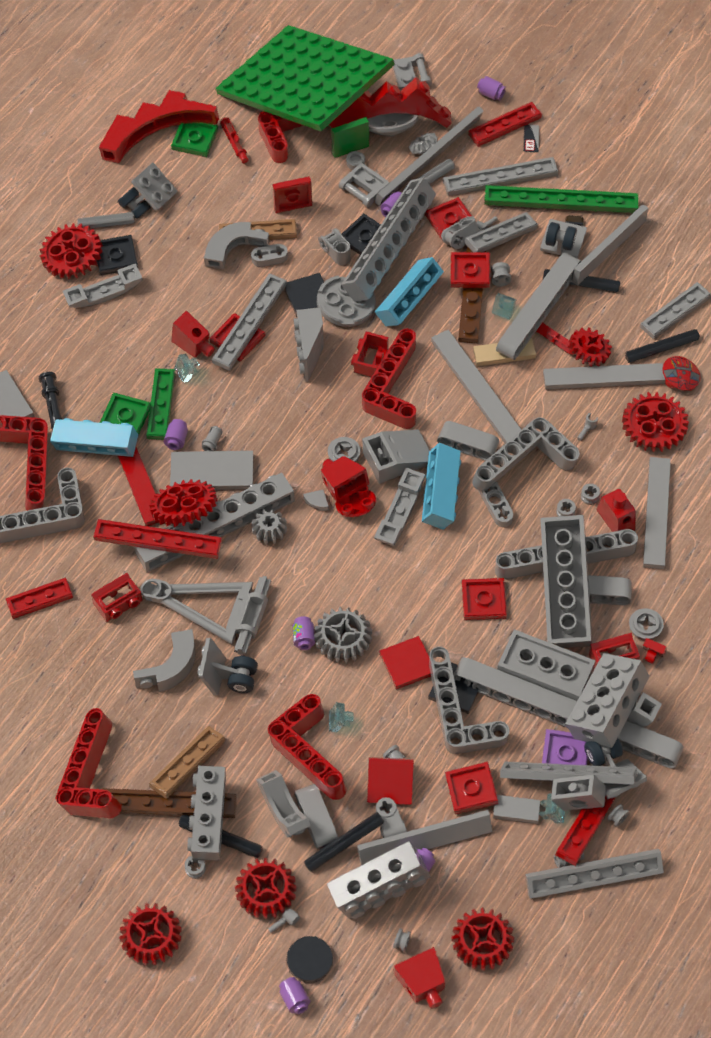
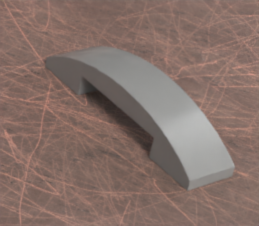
M136 263L117 270V276L82 288L81 284L63 290L69 308L87 307L103 303L124 294L138 285L143 279Z
M405 468L398 484V490L385 519L381 521L374 536L375 540L392 546L395 545L414 508L425 474Z

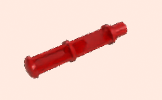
M222 118L220 125L230 141L237 158H240L243 164L249 161L246 155L247 151L242 149L239 143L240 138L230 118Z
M542 322L536 332L569 353V355H573L570 354L572 349L568 348L569 340Z

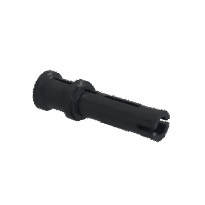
M44 372L39 375L38 379L42 384L41 394L46 399L51 429L53 430L55 420H62L58 401L60 391L56 387V374L54 372Z

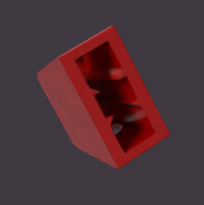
M187 310L173 322L171 342L189 355L197 357L200 353H203L206 357H210L215 351V348L209 344V331Z
M342 456L335 461L326 459L322 464L321 475L324 485L337 503L370 484L366 468L346 456Z
M616 489L601 498L596 510L612 532L626 529L636 530V510L621 489Z
M434 947L394 965L395 977L415 1003L426 999L431 1009L443 1003L439 992L445 989V979Z

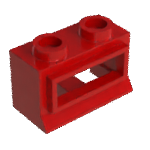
M365 332L364 337L359 339L358 352L353 354L351 360L355 373L373 376L389 349V337ZM369 348L377 350L372 365L363 363Z
M128 573L123 574L91 594L94 606L106 622L117 619L123 612L137 607L143 601L141 591ZM125 586L131 589L130 592L107 606L102 601L108 596L111 598L115 597L118 594L117 591Z
M632 633L590 644L589 656L595 660L594 668H596L601 658V652L608 651V653H612L616 648L626 646L630 653L619 656L639 660L640 655Z

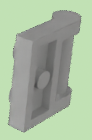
M422 53L415 54L414 57L394 60L395 65L392 68L400 91L415 78L412 67L415 65L418 66L421 76L420 81H425L429 87L432 85L431 78L428 76L425 68V58Z
M361 162L340 181L339 188L347 190L360 199L363 205L370 207L377 194L390 182ZM355 182L369 192V194H364L350 183Z

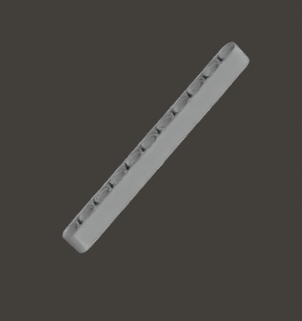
M465 657L460 659L453 674L454 681H460L462 677L465 679L464 683L468 687L473 682V689L479 688L478 692L564 727H567L565 723L577 703L576 700ZM629 721L625 722L618 736L624 751L667 768H675L684 749L680 742Z

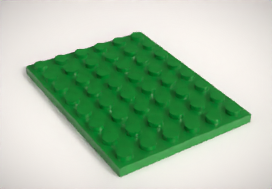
M288 25L215 89L218 95L322 131L387 73L395 63L393 58Z

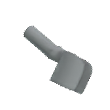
M495 216L485 223L477 221L479 232L487 229L498 218Z
M591 413L587 414L585 426L577 437L580 441L589 429H595L597 426L598 417L596 420L591 421Z
M288 909L284 912L282 918L270 926L268 930L272 933L286 922L293 926L300 917L294 910Z

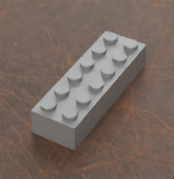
M584 515L540 518L547 642L562 648L589 647L593 642Z

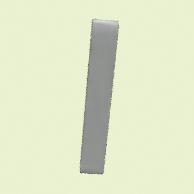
M565 252L562 253L499 340L496 347L497 352L513 360L519 356L572 282L574 268L581 260Z
M626 529L586 537V546L590 550L587 552L588 564L633 555L636 551L638 535L633 530ZM542 545L500 553L496 557L495 562L496 576L510 579L542 573Z

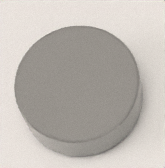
M354 151L346 157L347 167L351 170L356 168L361 162L365 165V156L361 152Z

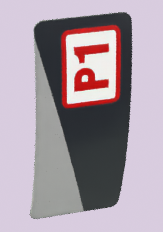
M524 125L523 151L538 152L539 125Z

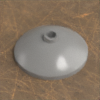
M409 113L378 115L368 119L369 131L383 136H395L411 128L417 122L418 115Z

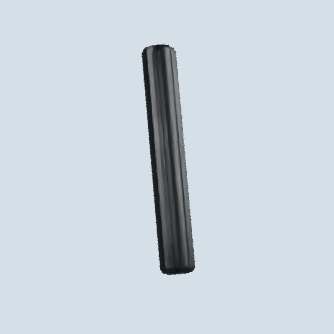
M551 269L544 270L543 279ZM587 276L576 286L618 292L620 281Z
M693 329L626 351L625 358L627 362L631 363L697 341L700 334L697 329Z
M378 812L374 813L304 861L305 866L310 872L314 871L384 823L383 818Z
M182 815L178 823L179 827L193 832V830H189L190 816ZM222 830L221 844L255 858L260 857L263 850L262 845Z

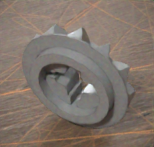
M426 133L416 137V140L411 142L409 149L413 154L424 153L438 141L435 133Z
M339 437L328 446V456L332 461L345 456L341 454L340 447L342 450L347 451V458L353 461L359 459L360 446L352 438Z
M639 609L630 617V631L634 633L635 637L642 638L643 641L646 638L653 640L655 637L660 636L663 630L662 617L652 609ZM648 619L649 627L644 630L641 624H644V621Z

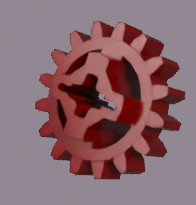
M588 327L587 331L584 328H580L579 331L575 330L568 341L570 342L568 348L572 349L570 354H576V360L581 359L582 364L588 362L589 366H592L593 363L597 366H600L601 363L605 364L611 354L612 346L608 345L610 340L604 339V334L599 335L598 330L592 332L590 327Z

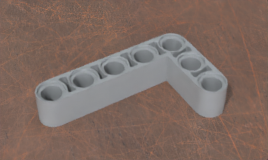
M538 417L478 467L472 484L475 489L486 491L536 447L561 469L571 470L579 458V450L545 418Z
M63 468L58 472L62 504L0 516V543L80 528L84 524L85 518L75 471L72 468Z
M443 647L433 648L429 656V668L447 751L452 754H460L504 746L509 737V727L505 722L495 721L470 726L463 725L449 653ZM442 657L444 661L436 662L434 658ZM446 677L448 681L442 683L438 680V678ZM449 697L453 701L445 703L442 701V698ZM449 717H453L457 720V722L450 724L446 721V719ZM501 731L504 733V736L496 737L494 732ZM478 734L481 735L483 739L480 741H476L472 738V736ZM452 738H458L461 741V743L452 744L450 740Z

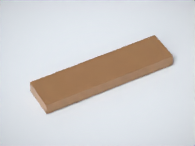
M296 219L251 222L252 230L262 229L268 232L269 240L297 238ZM233 223L219 224V230Z
M208 726L149 783L150 788L167 799L198 769V766H201L225 742V737Z

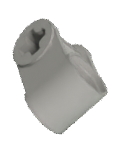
M472 216L465 217L456 224L446 228L441 235L442 241L455 249L462 248L466 245V237L479 232L476 219Z
M335 228L330 234L318 238L321 248L328 253L336 264L346 265L350 262V244L338 229Z
M387 797L380 799L376 805V813L378 812L384 820V823L379 826L382 838L407 832L395 802ZM386 808V810L389 811V813L386 814V812L382 811V809Z

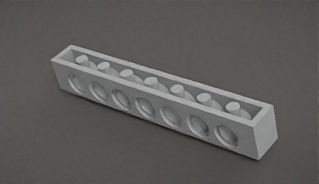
M424 177L410 180L341 284L354 302L366 301L372 297L376 286L381 283V279L390 269L391 263L398 257L399 251L407 243L408 237L416 229L419 220L424 217L427 208L431 206L436 193Z
M283 473L272 475L259 484H253L240 493H234L229 498L216 502L217 506L212 507L213 512H207V517L201 516V521L195 519L193 524L186 522L185 526H182V523H179L176 527L173 524L162 529L222 537L251 523L253 519H256V513L263 514L264 509L267 512H270L272 508L276 511L295 502L294 490ZM134 547L135 554L146 573L185 555Z

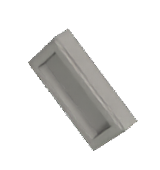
M497 795L499 804L494 805V819L538 824L540 800Z

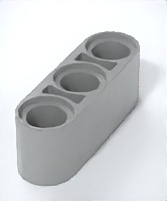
M452 421L444 423L437 438L438 443L485 461L496 452L500 442L492 434Z
M588 575L590 603L628 605L631 603L632 581L630 579Z
M312 784L294 791L298 806L311 825L308 827L316 849L325 847L336 840L338 836L318 787Z

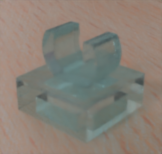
M498 293L492 313L510 320L517 299Z
M185 353L178 356L174 369L184 383L189 382L192 374L197 373L195 367L200 364L196 358L189 359Z
M336 702L329 711V731L338 732L342 726H350V722L354 721V713L345 712L344 703Z
M552 793L548 794L547 800L540 801V804L546 808V811L539 812V815L544 819L550 818L556 824L564 823L565 811L551 800Z

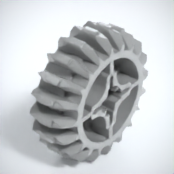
M339 607L338 611L335 612L331 608L330 615L324 612L323 619L317 621L318 625L315 627L314 635L316 647L321 649L322 655L327 654L329 660L335 657L337 663L340 659H344V662L347 663L348 658H352L355 661L356 655L362 657L364 655L363 650L368 651L369 644L372 642V629L370 628L369 620H365L364 614L359 615L357 609L351 612L350 607L346 611ZM349 624L357 628L358 631H356V629L351 628ZM327 638H330V640L335 641L337 645L330 642Z

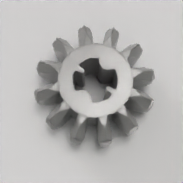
M273 508L270 512L264 509L263 514L256 513V519L252 521V533L256 536L258 542L264 540L266 545L269 541L275 544L276 539L282 540L283 534L287 532L286 519L282 518L281 512L275 514Z

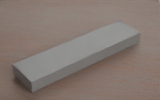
M525 212L466 237L465 244L473 252H484L537 229L538 224Z
M697 282L640 324V328L654 340L709 300L711 293Z

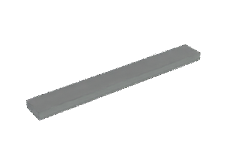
M480 107L474 109L377 194L375 203L380 207L392 193L397 192L480 119L484 110Z
M446 330L431 337V342L506 444L521 431V428L451 332Z

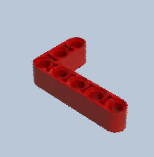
M264 111L258 115L259 133L272 160L276 163H284L288 160V144L283 132L304 125Z
M409 328L402 329L398 333L362 392V409L366 413L404 429H410L415 426L416 407L407 401L390 395L389 392L416 349V333Z
M0 415V442L28 444L25 509L28 511L43 508L46 480L47 422L42 418Z
M308 694L271 722L267 728L268 734L275 749L330 799L339 800L347 792L343 775L300 737L321 721L325 715L319 696Z
M99 708L91 709L85 716L58 788L56 802L71 815L110 819L116 817L121 812V803L108 790L90 788L113 725L112 721Z

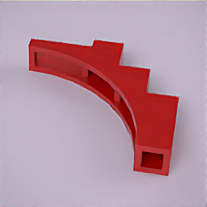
M415 77L401 91L396 85H391L387 81L372 95L368 90L365 91L334 119L329 126L335 128L362 118L369 119L391 113H409L423 116L438 122L446 128L452 124L450 110L446 106H441L433 96H430L429 85Z
M168 90L160 106L143 102L134 118L116 115L99 146L102 160L120 163L126 153L139 141L154 132L170 126L193 122L217 125L220 120L217 106L187 100L186 93Z

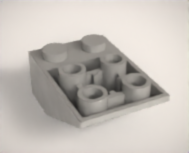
M320 307L297 310V318L293 319L295 342H297V356L300 362V375L304 374L305 382L309 381L324 348L323 320Z
M419 429L384 431L362 439L363 454L379 484L403 475L405 468L417 470L428 466L430 450Z

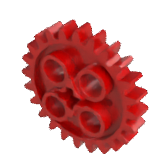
M74 223L69 228L67 224L64 225V229L57 227L58 232L51 231L52 236H46L47 242L41 243L43 248L40 249V258L44 268L47 269L48 273L52 272L54 277L59 274L60 279L64 275L70 279L73 274L78 278V273L81 272V274L85 275L84 270L92 271L91 265L97 266L96 260H101L100 254L103 253L99 235L96 234L94 229L90 230L88 225L83 228L82 223L78 227Z
M647 392V397L640 394L639 400L633 398L632 403H627V408L624 409L622 416V429L626 430L625 436H631L630 442L637 441L636 447L644 445L645 451L648 447H651L652 452H655L656 448L663 452L665 446L671 450L672 444L678 446L679 440L683 441L684 435L687 434L689 421H687L688 414L684 413L685 407L679 408L680 401L674 403L673 396L666 399V393L662 397H659L658 392L655 393V396H651L650 392Z
M191 479L188 483L182 480L181 484L174 482V486L167 485L166 490L160 489V494H154L155 498L151 499V504H149L151 515L155 522L159 521L160 525L166 523L167 527L173 523L174 527H176L179 523H182V526H185L186 522L193 524L195 519L201 521V516L207 517V512H213L212 507L217 506L216 502L218 500L212 484L208 485L207 481L201 483L200 480L194 483L193 479Z

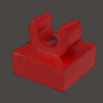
M645 639L643 648L648 651L645 661L654 664L657 655L664 657L667 647L651 639Z

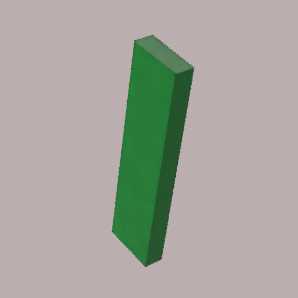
M155 368L151 396L152 407L149 411L146 434L147 439L164 440L170 421L175 369Z

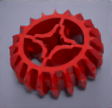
M267 857L264 858V863H260L259 859H256V865L253 866L251 863H248V870L241 869L240 873L242 876L236 878L238 883L235 886V891L238 892L236 899L241 901L240 907L246 908L248 915L254 911L256 919L260 914H263L265 920L268 918V914H272V917L276 918L277 911L284 914V906L287 908L292 906L290 900H295L296 895L293 893L297 891V885L294 884L296 878L291 876L292 870L290 868L285 869L284 862L277 866L276 859L272 863H269ZM278 879H280L285 886L282 894L278 892V888L275 887L277 885ZM250 883L256 889L254 898H251L247 892ZM266 900H272V902L263 903Z
M146 903L143 910L137 906V913L135 914L129 911L130 919L123 918L125 926L119 929L120 933L123 934L119 937V940L123 943V951H127L129 958L134 956L136 963L143 959V965L146 966L149 960H152V964L156 966L157 959H161L165 963V955L172 957L173 952L171 949L178 950L179 945L176 942H181L182 940L181 935H179L182 932V928L178 926L180 922L178 918H174V912L172 910L167 912L165 905L159 910L158 904L155 903L153 908H150L149 904ZM162 922L169 928L168 937L164 936L160 931ZM134 931L141 937L140 946H137L132 941ZM151 932L155 933V935H151V937H147L146 935L147 933L151 934ZM154 945H158V946H159V947H157V948L150 949V948H151L152 946H154Z
M483 907L480 913L472 909V916L465 912L463 914L464 920L458 919V926L453 927V933L455 934L451 938V941L455 943L453 950L458 951V959L465 957L464 965L472 962L473 970L477 965H481L482 971L485 970L486 965H489V968L493 970L495 967L494 962L501 966L503 964L502 958L507 960L509 958L508 952L513 951V945L511 944L514 943V936L511 935L513 928L507 927L509 925L508 919L501 921V913L494 916L493 909L489 911V914L485 913ZM485 924L486 926H485V927H477L476 925ZM495 929L501 936V945L497 944L496 940L492 937ZM465 933L470 935V939L473 940L471 949L464 941ZM487 936V941L479 942V937L482 939V937ZM481 951L490 952L489 954H479Z

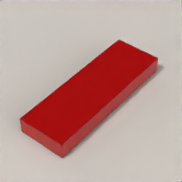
M65 577L5 599L11 616L15 619L72 599L73 594Z

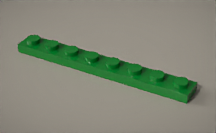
M485 185L484 205L634 213L638 209V193Z

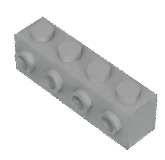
M198 766V774H193V787H196V795L191 797V808H195L194 816H190L189 830H193L192 838L188 837L187 850L191 851L192 859L220 860L226 785L225 767Z

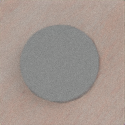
M335 276L326 280L320 286L317 295V307L321 308V314L325 319L339 326L351 327L366 322L372 316L376 303L374 291L370 299L354 302L341 285L346 277Z

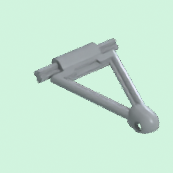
M266 576L259 577L255 591L252 593L253 582L169 584L158 579L145 581L140 590L146 600L164 604L230 644H233L236 633H238L239 637L234 652H237L238 655H246L250 641L256 637L268 602L266 595L271 580L267 579ZM238 593L226 629L171 596L174 594Z

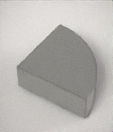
M324 490L303 494V498L308 505L320 511L329 510Z

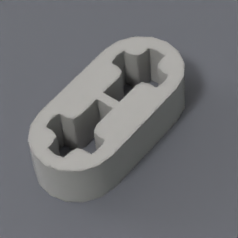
M282 244L258 247L251 253L252 263L257 267L281 264L288 258L287 248Z

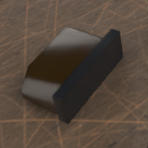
M569 215L566 217L565 222L583 226L584 218Z

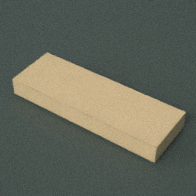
M532 338L515 360L497 352L496 347L498 343L473 346L477 366L536 358Z

